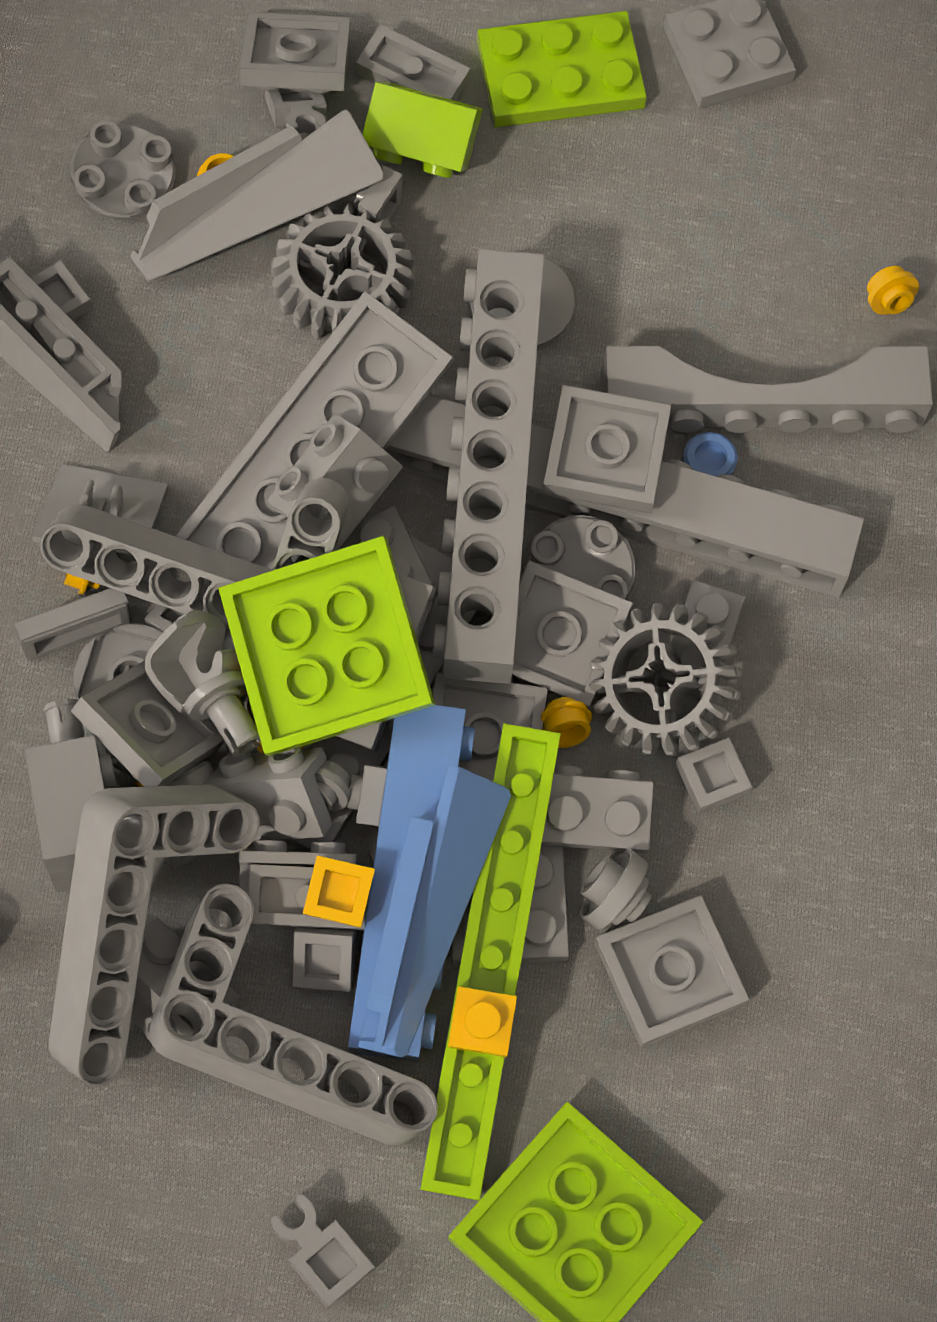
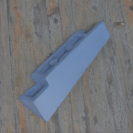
M448 764L435 821L411 816L369 990L367 1010L358 1048L395 1057H405L407 1055L511 798L510 791L506 787L459 766Z

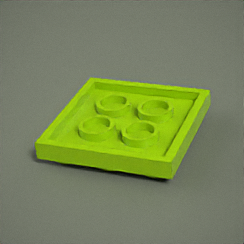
M385 536L218 588L264 755H276L435 706L390 545Z
M567 1101L449 1234L448 1240L538 1322H619L704 1221Z

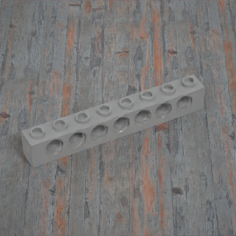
M479 249L477 269H466L463 301L474 302L473 318L462 317L459 350L470 351L469 368L458 367L455 393V400L466 401L465 418L453 417L451 450L462 451L460 468L449 467L446 501L457 502L456 520H444L442 553H453L452 572L440 571L437 605L449 606L447 625H435L433 658L444 659V679L511 684L544 254ZM495 308H504L509 310L512 315L497 317L489 311ZM490 357H501L509 363L505 366L495 367L486 363L485 360ZM487 406H496L504 410L505 414L499 417H490L483 414L480 410ZM482 456H493L500 460L502 464L495 468H485L479 465L476 460ZM485 506L494 509L498 516L490 520H482L475 517L471 511L477 507ZM474 558H484L489 560L495 567L487 572H476L470 569L466 563ZM471 610H480L486 613L491 620L484 625L474 626L467 623L462 618V615Z

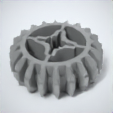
M349 203L344 208L343 214H334L333 210L326 205L323 209L322 218L318 219L312 214L307 213L303 217V227L290 223L287 229V239L278 240L276 257L271 261V275L274 276L272 291L276 298H280L279 305L283 315L293 314V324L297 330L311 324V335L317 340L325 331L333 333L364 291L399 316V308H406L409 304L410 292L408 290H411V287L414 286V272L411 269L413 267V256L410 250L405 249V238L402 232L392 233V224L388 218L373 223L368 211H365L361 216L353 215V208ZM362 252L374 258L385 274L375 271L374 265L363 260ZM300 274L311 277L312 283L322 287L323 296L321 297L310 290L303 282Z
M655 603L651 609V621H648L646 615L641 610L634 609L631 611L633 628L629 629L620 621L613 623V630L620 637L615 644L605 638L599 640L598 646L610 652L607 660L592 659L590 662L592 669L604 671V679L593 680L589 684L590 691L600 694L606 693V697L597 701L593 706L594 710L601 715L614 712L607 720L605 728L611 733L619 732L625 728L622 735V743L626 746L633 747L642 738V752L654 755L660 741H662L665 754L676 756L679 750V737H681L684 745L689 750L695 751L699 749L696 731L700 729L704 735L714 739L718 736V731L709 721L714 715L727 722L733 716L729 710L720 705L723 698L732 701L739 700L740 691L725 685L726 680H734L742 676L741 668L733 665L723 666L724 662L732 659L737 654L736 648L731 644L716 647L723 639L725 631L718 625L710 627L705 631L708 616L700 611L695 613L688 621L687 607L676 604L668 620L665 606L661 603ZM674 635L691 639L701 651L706 666L680 665L676 649L671 647L670 636ZM653 640L652 644H648V658L645 664L639 669L626 671L631 658L637 650ZM662 668H666L676 675L683 676L676 677L673 685L667 683L670 687L667 692L653 684L646 683L655 682L657 674L663 676L660 672ZM706 684L704 694L697 706L687 716L677 721V715L682 714L681 705L684 696L690 690L703 688V685ZM625 693L649 694L653 702L654 711L659 713L660 725L643 722L632 711Z

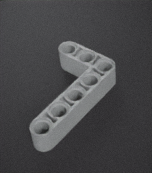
M317 478L305 484L289 514L272 569L80 504L68 505L58 512L40 539V550L45 561L59 571L184 614L193 610H203L207 613L218 615L225 623L226 628L229 629L218 588L295 564L291 558L293 555H304L311 559L335 551L348 512L349 499L344 488L332 479ZM320 504L331 513L332 518L326 520L317 519L310 514L307 505ZM61 530H68L77 534L83 545H74L68 542ZM115 549L129 551L135 557L137 563H126L121 560L116 554ZM169 568L182 569L190 576L191 581L183 582L177 580L172 576Z
M210 784L107 788L99 790L90 796L85 803L80 819L48 1044L49 1053L52 1058L87 1085L100 1087L108 1084L119 1074L125 1061L155 858L229 854L243 851L253 842L259 829V815L252 805L226 790Z
M221 884L210 889L189 918L152 1017L149 1037L156 1051L168 1059L386 1145H405L432 1125L437 1116L438 1105L434 1093L421 1081L223 1003L253 919L254 908L248 894L236 885ZM219 909L227 913L231 918L233 927L224 928L215 924L210 918L209 910ZM199 961L206 964L211 969L214 980L206 982L196 978L190 970L189 962ZM177 1014L189 1019L194 1028V1035L183 1036L175 1032L170 1025L169 1016ZM233 1036L243 1040L248 1046L249 1058H237L231 1054L226 1045V1037ZM289 1058L298 1062L303 1068L304 1080H293L287 1076L283 1070L282 1059ZM338 1080L348 1081L355 1086L359 1095L358 1103L349 1102L342 1097L337 1086ZM394 1101L402 1102L408 1106L413 1115V1125L404 1124L396 1117L393 1110Z

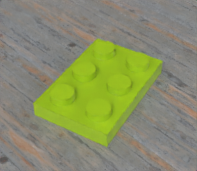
M627 11L477 29V46L494 128L645 109L647 97Z

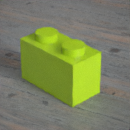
M378 81L375 82L362 135L368 146L373 148L372 153L377 159L402 164L403 157L405 156L423 161L421 170L424 172L452 178L454 170L462 172L468 169L483 108L391 82Z

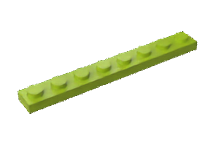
M503 723L493 782L506 787L510 791L511 798L473 891L436 1099L438 1105L437 1116L431 1127L420 1188L422 1191L480 1200L504 1057L448 1048L457 989L459 986L513 996L516 994L561 733Z

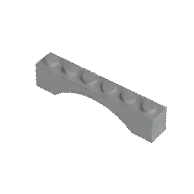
M606 346L601 370L602 392L671 405L667 428H672V430L680 433H692L702 428H725L733 433H745L755 428H779V430L786 433H799L809 428H832L839 433H852L862 428H886L887 431L892 433H905L916 428H922L933 405L928 346H874L856 361L828 375L803 382L775 385L743 383L708 374L681 361L661 346Z

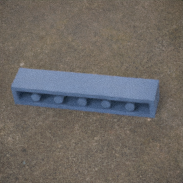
M435 705L394 718L373 866L375 872L369 894L348 1043L349 1053L419 1062L420 1048L432 1049L437 1014L425 1011L405 1057H395L358 1048L410 818L413 816L435 821L447 765L459 766V760L471 762L475 727L464 726L466 709ZM443 966L433 990H440Z

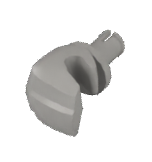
M193 610L180 616L151 646L145 657L146 673L162 696L180 713H187L193 721L211 719L230 748L232 756H244L259 747L261 740L256 724L240 701V698L247 690L235 648L223 650L226 626L218 615L207 613L203 610Z

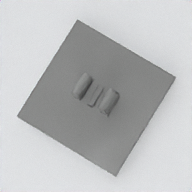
M61 464L32 534V542L40 543L45 530L58 512L64 507L73 504L86 505L154 529L168 490V484ZM61 530L68 542L74 545H83L77 534L72 531ZM115 549L120 559L136 562L135 557L129 551Z

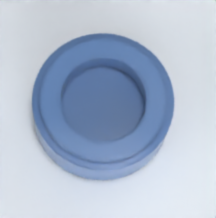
M703 432L691 438L685 447L682 462L690 465L693 470L713 476L720 474L733 476L738 460L737 451L733 443L724 435L715 432Z

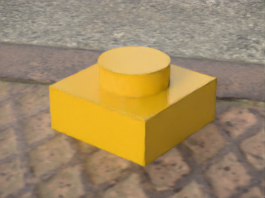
M317 855L303 915L361 928L375 869Z
M458 986L448 1048L507 1057L517 996Z

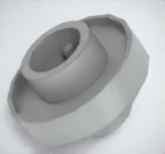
M631 848L624 850L614 860L609 856L602 858L589 873L581 887L580 893L586 897L580 912L581 918L597 930L603 929L609 923L618 925L625 919L630 923L635 921L644 911L651 898V894L646 891L649 879L645 876L648 867L647 860Z

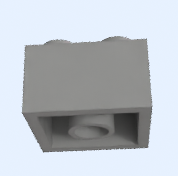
M63 699L66 722L62 723L61 711L59 710L57 700L46 704L43 711L47 720L50 744L24 748L43 861L55 892L71 888L80 819L85 803L90 796L99 790L119 788L111 752L100 754L95 735L85 737L83 723L71 712L78 702L76 699Z

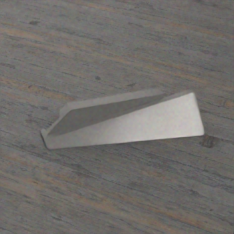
M346 109L303 140L298 131L291 125L153 200L146 216L150 225L141 248L133 250L130 257L146 281H153L378 183L385 176L354 119Z
M8 257L0 263V357L105 451L111 450L115 446L120 432L119 395L122 371Z

